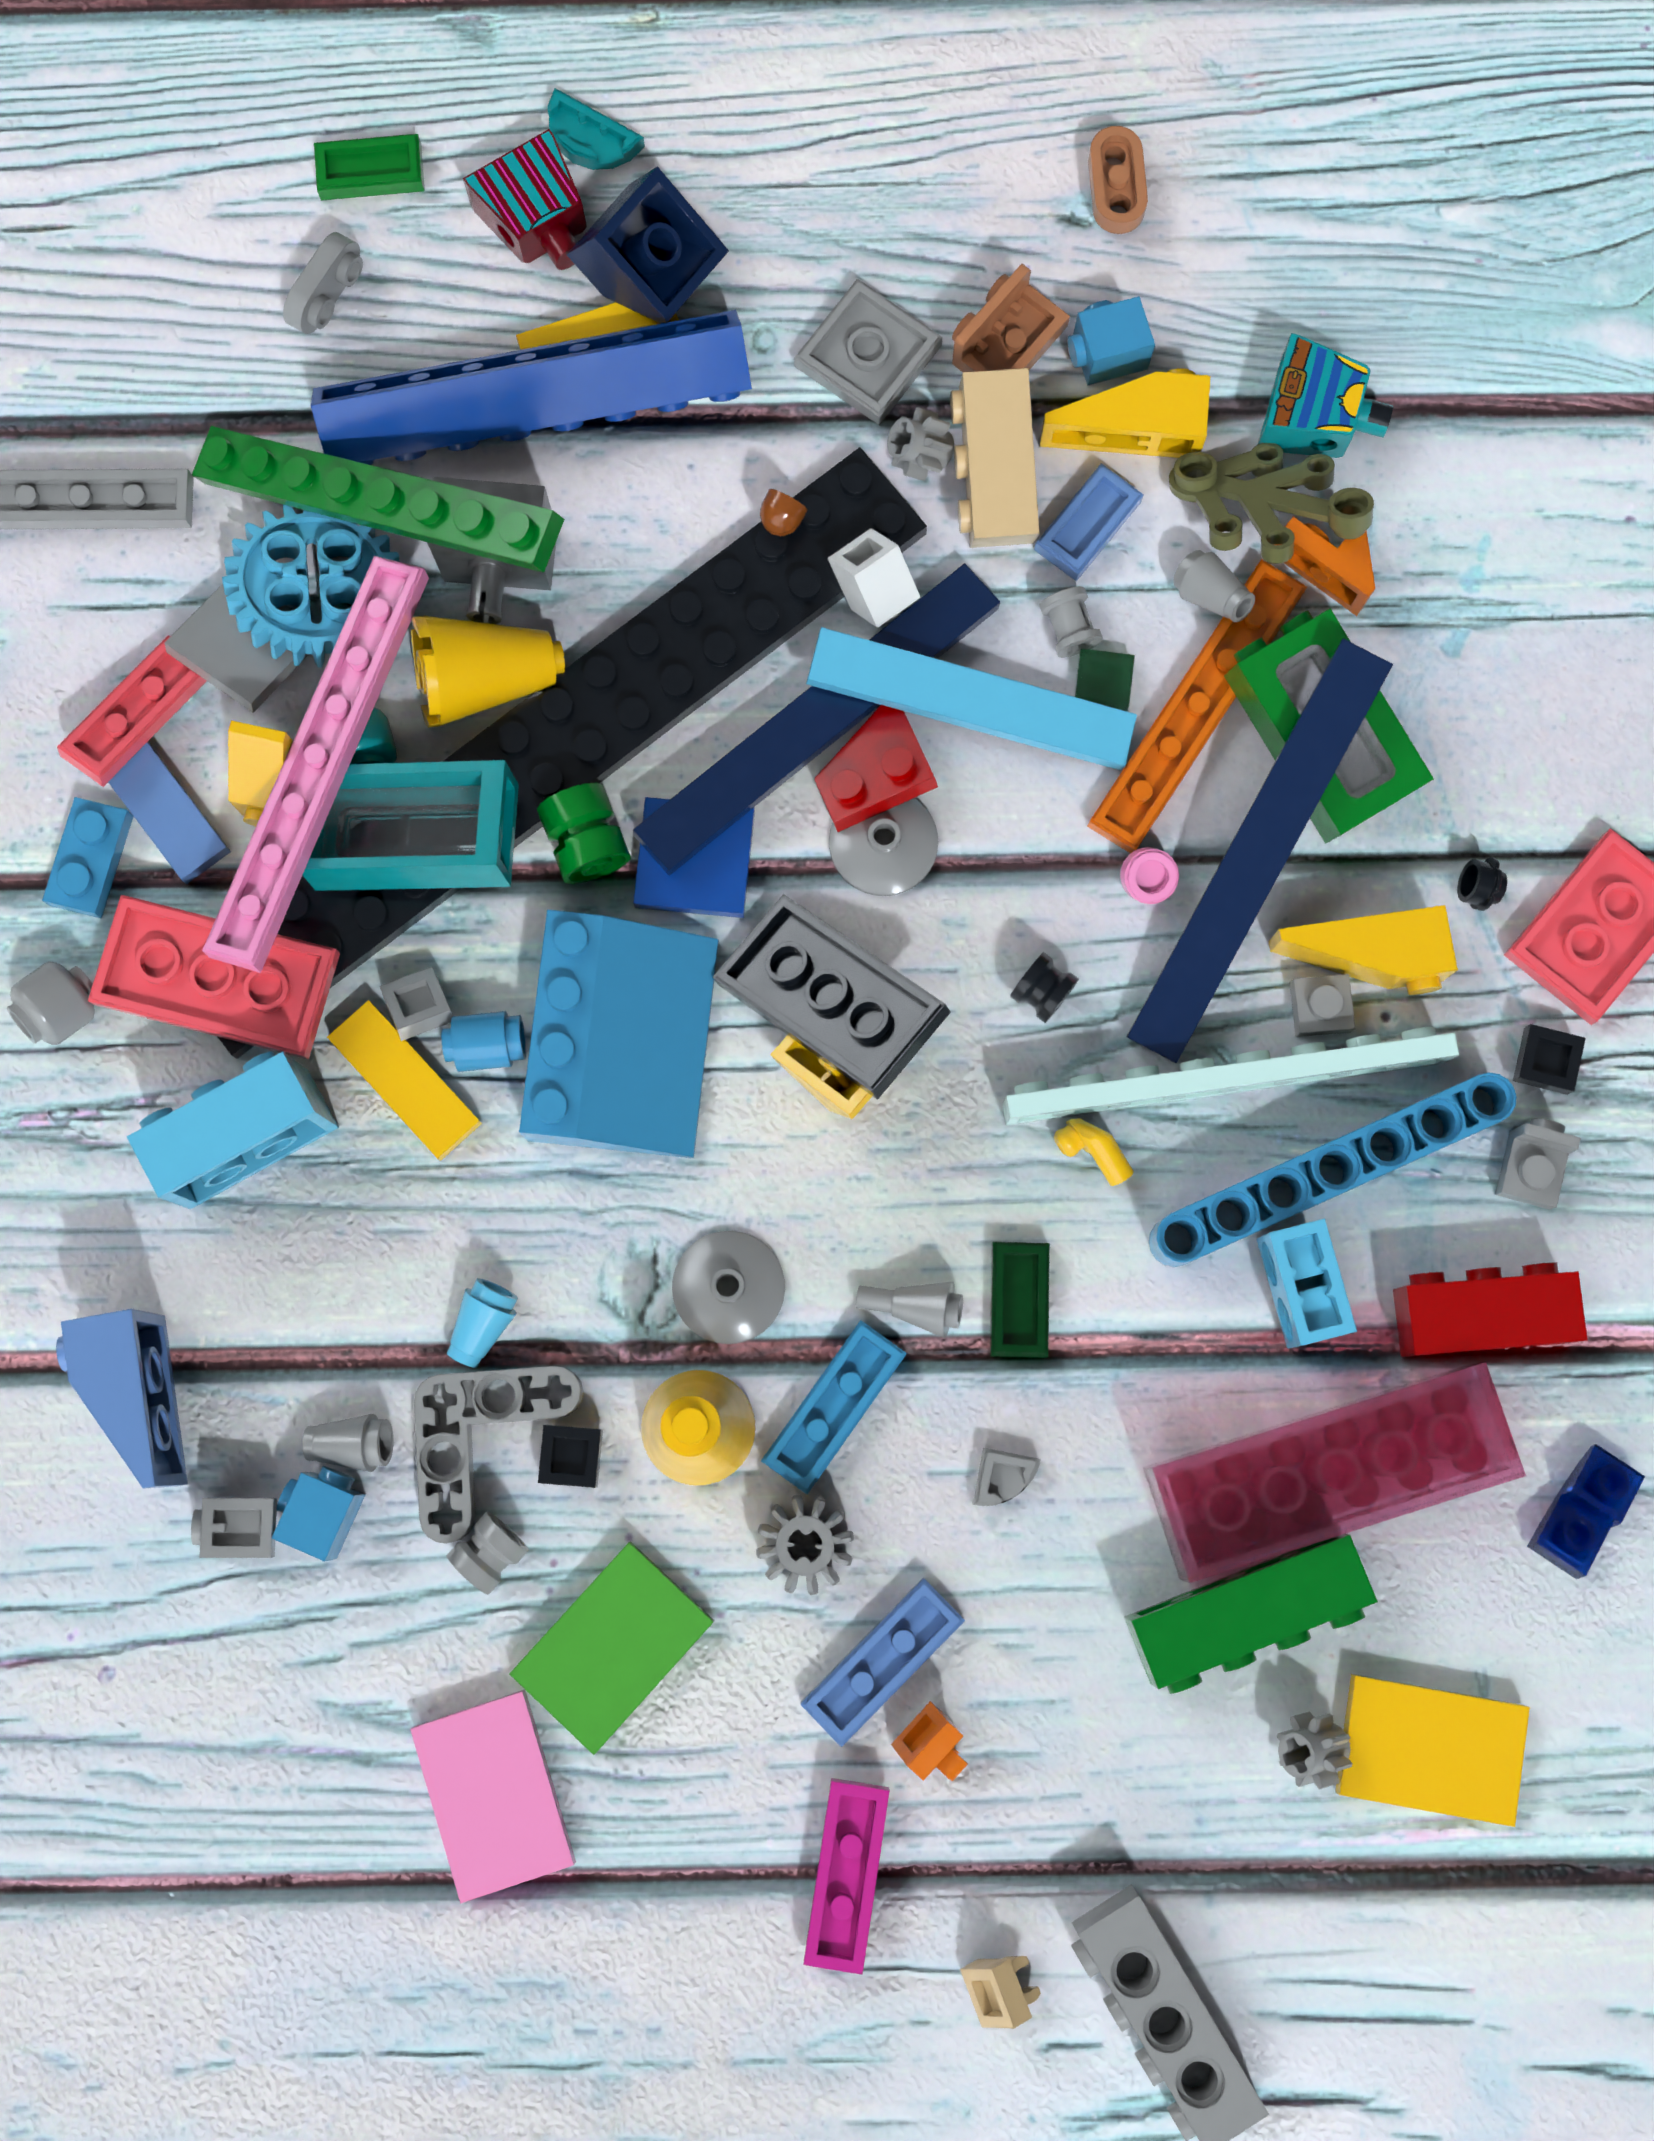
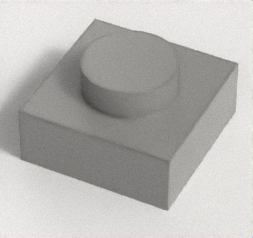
M433 967L380 986L401 1041L451 1023L452 1012Z
M1349 974L1294 978L1290 982L1295 1037L1351 1033L1356 1029Z

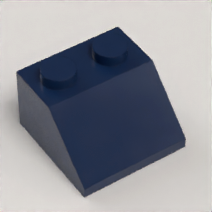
M657 166L630 183L567 253V256L602 296L662 324L667 323L729 250Z

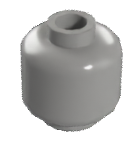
M47 962L13 985L10 991L13 1004L7 1007V1011L20 1030L33 1043L36 1044L42 1039L46 1043L57 1045L87 1025L94 1018V1005L88 1002L93 984L77 966L68 971L56 962Z

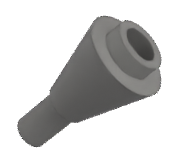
M954 1282L899 1287L895 1290L860 1285L856 1296V1308L888 1312L893 1317L946 1338L949 1327L959 1328L963 1310V1295L954 1293Z

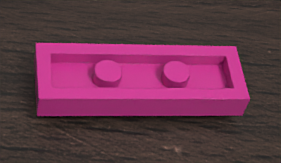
M831 1778L803 1965L863 1975L890 1792L889 1787Z

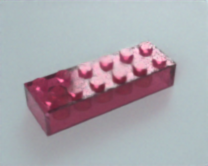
M1486 1362L1464 1365L1143 1467L1180 1580L1188 1583L1526 1476Z

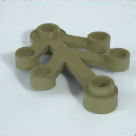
M1261 443L1256 445L1252 451L1218 462L1208 453L1190 452L1178 458L1169 474V488L1171 492L1179 499L1196 502L1209 523V542L1212 547L1221 551H1229L1241 544L1242 521L1238 516L1228 513L1220 497L1239 501L1261 536L1262 558L1274 564L1284 563L1292 558L1294 555L1295 536L1289 528L1282 526L1273 510L1328 522L1334 533L1343 539L1359 538L1371 526L1373 521L1374 500L1363 489L1344 488L1335 492L1329 500L1288 491V489L1300 485L1309 490L1321 491L1333 484L1335 463L1331 457L1324 454L1310 455L1302 463L1283 469V449L1275 443ZM1249 472L1256 476V478L1247 481L1236 478Z

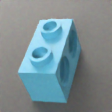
M1325 1219L1269 1232L1256 1239L1287 1349L1357 1332Z

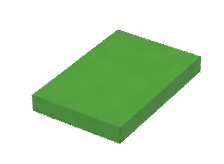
M630 1541L509 1675L585 1748L595 1755L715 1620Z

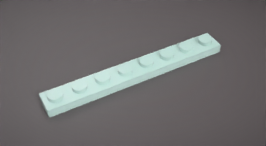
M1421 1027L1402 1032V1040L1381 1043L1380 1035L1373 1034L1346 1040L1347 1048L1327 1051L1324 1042H1315L1292 1047L1291 1056L1270 1058L1269 1050H1258L1236 1055L1237 1063L1215 1066L1214 1058H1201L1181 1063V1071L1163 1074L1159 1073L1158 1066H1143L1125 1071L1126 1079L1104 1082L1103 1074L1101 1073L1087 1074L1069 1079L1070 1087L1049 1090L1046 1081L1024 1083L1014 1087L1015 1094L1006 1096L1003 1102V1111L1007 1126L1440 1065L1458 1056L1459 1050L1455 1033L1436 1035L1435 1027Z

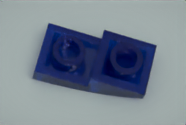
M1594 1444L1590 1446L1554 1498L1527 1547L1573 1578L1585 1577L1610 1528L1622 1523L1645 1476L1599 1445Z

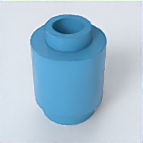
M506 1011L453 1016L451 1018V1028L442 1029L441 1040L445 1062L454 1061L458 1072L512 1067L513 1061L526 1059L525 1032L521 1015L508 1016Z

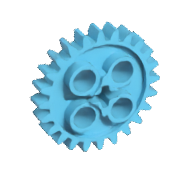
M283 505V518L277 519L270 512L264 511L262 512L264 521L262 529L254 524L247 523L245 524V531L248 541L235 538L232 540L234 556L225 557L224 564L227 576L222 577L224 593L228 595L226 597L228 612L230 615H236L237 628L240 633L251 631L252 644L255 648L270 641L273 659L279 658L286 650L292 651L295 666L301 664L305 654L313 655L317 667L322 668L325 654L332 653L351 608L337 609L334 606L341 603L353 605L374 556L400 562L398 552H390V537L387 534L375 537V528L363 525L357 526L356 523L303 510V513L296 514L291 506ZM311 543L317 546L322 611V621L319 624H314L311 621L306 549L307 545ZM338 556L350 558L346 561L341 562L331 560L332 558ZM281 558L294 559L288 563L276 562V560ZM284 605L298 607L292 611H281L278 609Z

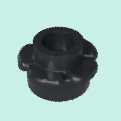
M1492 857L1487 858L1485 861L1472 859L1464 866L1457 886V894L1460 901L1469 903L1473 909L1485 911L1492 904H1497L1502 900L1507 889V875L1499 869L1500 863L1497 859Z

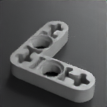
M546 1366L439 1374L428 1377L420 1384L414 1399L418 1503L421 1528L428 1538L438 1543L447 1544L455 1542L468 1535L474 1526L476 1511L471 1425L557 1419L569 1416L578 1409L583 1397L581 1380L574 1372L564 1367ZM532 1376L530 1388L536 1389L551 1386V1377L559 1376L561 1384L571 1386V1397L562 1398L561 1408L553 1409L551 1400L531 1399L534 1411L524 1413L527 1394L522 1378ZM505 1380L514 1388L515 1400L511 1408L506 1412L494 1413L485 1405L484 1391L493 1381ZM445 1384L446 1392L456 1394L457 1397L456 1405L447 1407V1425L459 1423L460 1434L441 1432L428 1437V1425L440 1426L439 1410L428 1406V1397L437 1395L438 1385ZM444 1441L454 1444L461 1456L457 1470L446 1476L436 1473L429 1461L433 1447ZM462 1480V1492L450 1491L451 1508L462 1511V1521L452 1525L451 1534L445 1533L444 1525L434 1523L433 1513L443 1510V1492L431 1495L430 1483L447 1485Z

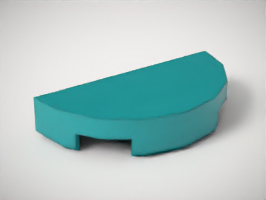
M554 88L548 103L549 129L553 133L561 153L573 164L591 170L614 169L630 162L645 147L643 136Z

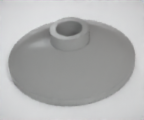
M913 798L840 832H837L834 823H832L829 835L830 855L841 877L859 891L876 896L897 895L918 885L933 867L938 851L937 828L926 807L916 798ZM879 829H888L894 834L895 838L890 844L881 845L875 841L873 836Z
M720 1231L700 1238L683 1253L673 1275L672 1294L679 1316L694 1333L715 1343L737 1344L757 1337L774 1322L784 1301L785 1279L777 1257L762 1241L743 1232ZM725 1275L734 1276L739 1283L737 1292L729 1297L722 1296L717 1290L719 1279Z

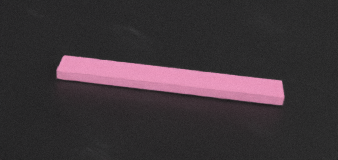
M378 556L373 557L202 951L209 958L261 973L427 585L429 577L424 568Z

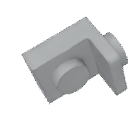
M1538 1118L1531 1119L1530 1124L1526 1123L1510 1130L1495 1195L1549 1210L1556 1208L1569 1153L1579 1149L1581 1138L1564 1133L1565 1126L1561 1123Z
M202 1498V1510H194L191 1523L192 1544L200 1545L199 1558L275 1557V1540L272 1539V1536L276 1529L277 1498Z

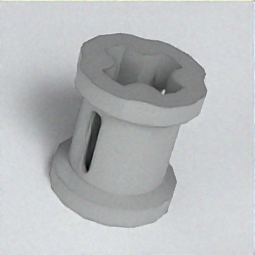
M1077 586L1061 590L1045 598L1039 605L1042 614L1049 616L1058 640L1055 648L1058 657H1071L1086 652L1102 642L1100 629L1093 628L1084 603L1088 598L1084 587Z

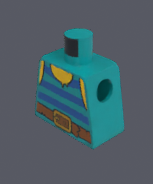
M1291 333L1279 363L1258 444L1275 443L1283 449V453L1300 455L1324 454L1331 458L1343 457L1355 431L1382 438L1385 436L1392 416L1393 405L1364 398L1371 372L1366 364L1303 336Z

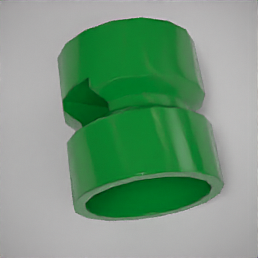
M585 783L567 788L548 797L538 806L537 812L548 840L558 842L559 844L553 851L565 883L579 884L601 878L620 869L631 859L620 827L609 824L615 815L603 784Z

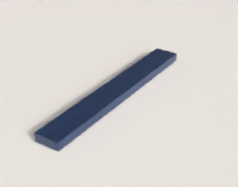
M964 563L874 635L870 641L938 659L999 609L1000 601ZM811 686L633 829L634 837L670 876L879 707L880 704Z
M1344 638L1339 642L1126 1036L1127 1038L1177 1064L1393 666L1392 663Z

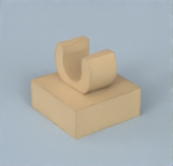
M1027 1956L977 1959L960 1969L982 2028L1014 2029L1032 2018L1028 2004L1035 2002L1041 1994L1038 1986H1025L1021 1988L1016 1975L1020 1968L1029 1964Z

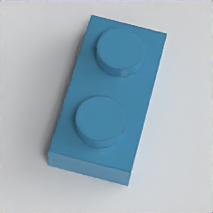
M74 797L42 901L52 907L102 919L133 815L126 809Z

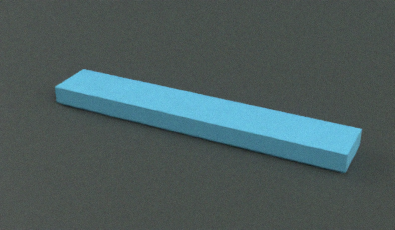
M821 627L806 682L807 685L1117 770H1122L1126 765L1137 714L823 627Z

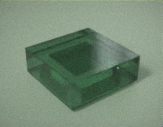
M1081 648L1078 658L1074 697L1128 711L1135 655Z

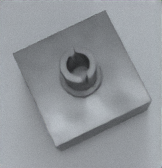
M434 477L433 481L551 509L545 486ZM428 543L444 582L471 584L469 607L466 613V617L471 621L484 623L485 614L489 615L488 623L498 624L501 622L504 587L551 591L556 543L544 573Z

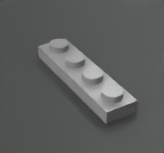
M188 469L0 470V529L192 528L194 477Z

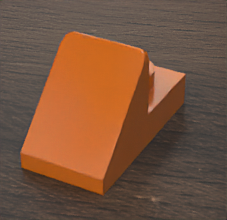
M1293 516L1285 527L1289 528L1295 536L1294 555L1284 564L1357 616L1375 590L1367 530L1359 538L1344 539L1337 548L1330 543L1328 536L1319 527L1310 523L1304 524Z

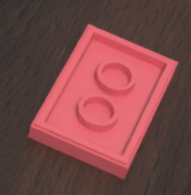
M1610 828L1600 837L1510 946L1504 956L1590 1025L1598 1022L1654 953V862Z

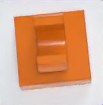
M931 1701L891 1744L907 1767L923 1781L936 1767L949 1780L953 1781L968 1765L954 1748L964 1736Z

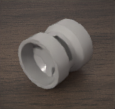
M486 1512L474 1525L475 1533L468 1542H458L446 1555L449 1562L466 1580L487 1595L501 1582V1571L508 1564H517L529 1551L525 1543L506 1524L490 1512Z

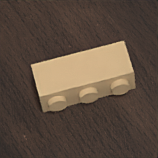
M1029 369L963 372L959 390H952L950 393L952 424H962L963 445L954 446L956 479L965 478L967 500H958L960 533H969L970 548L1034 544L1039 535Z

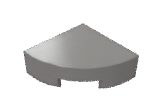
M983 1448L973 1505L993 1506L1016 1497L1034 1479L1041 1459Z

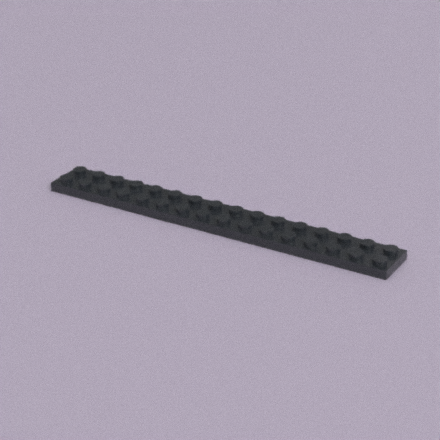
M861 447L793 497L808 509L801 524L793 533L785 536L773 535L765 529L762 521L568 666L564 673L556 675V684L554 686L531 694L442 761H506L519 784L514 848L543 827L537 808L545 799L559 791L576 785L601 783L844 598V593L828 561V557L870 528L896 543L901 553L926 535L927 525ZM479 811L373 813L342 837L341 858L475 855ZM302 876L278 934L335 948L340 952L331 988L461 888L315 891ZM218 1037L228 1052L236 1059L254 1047L253 1045Z

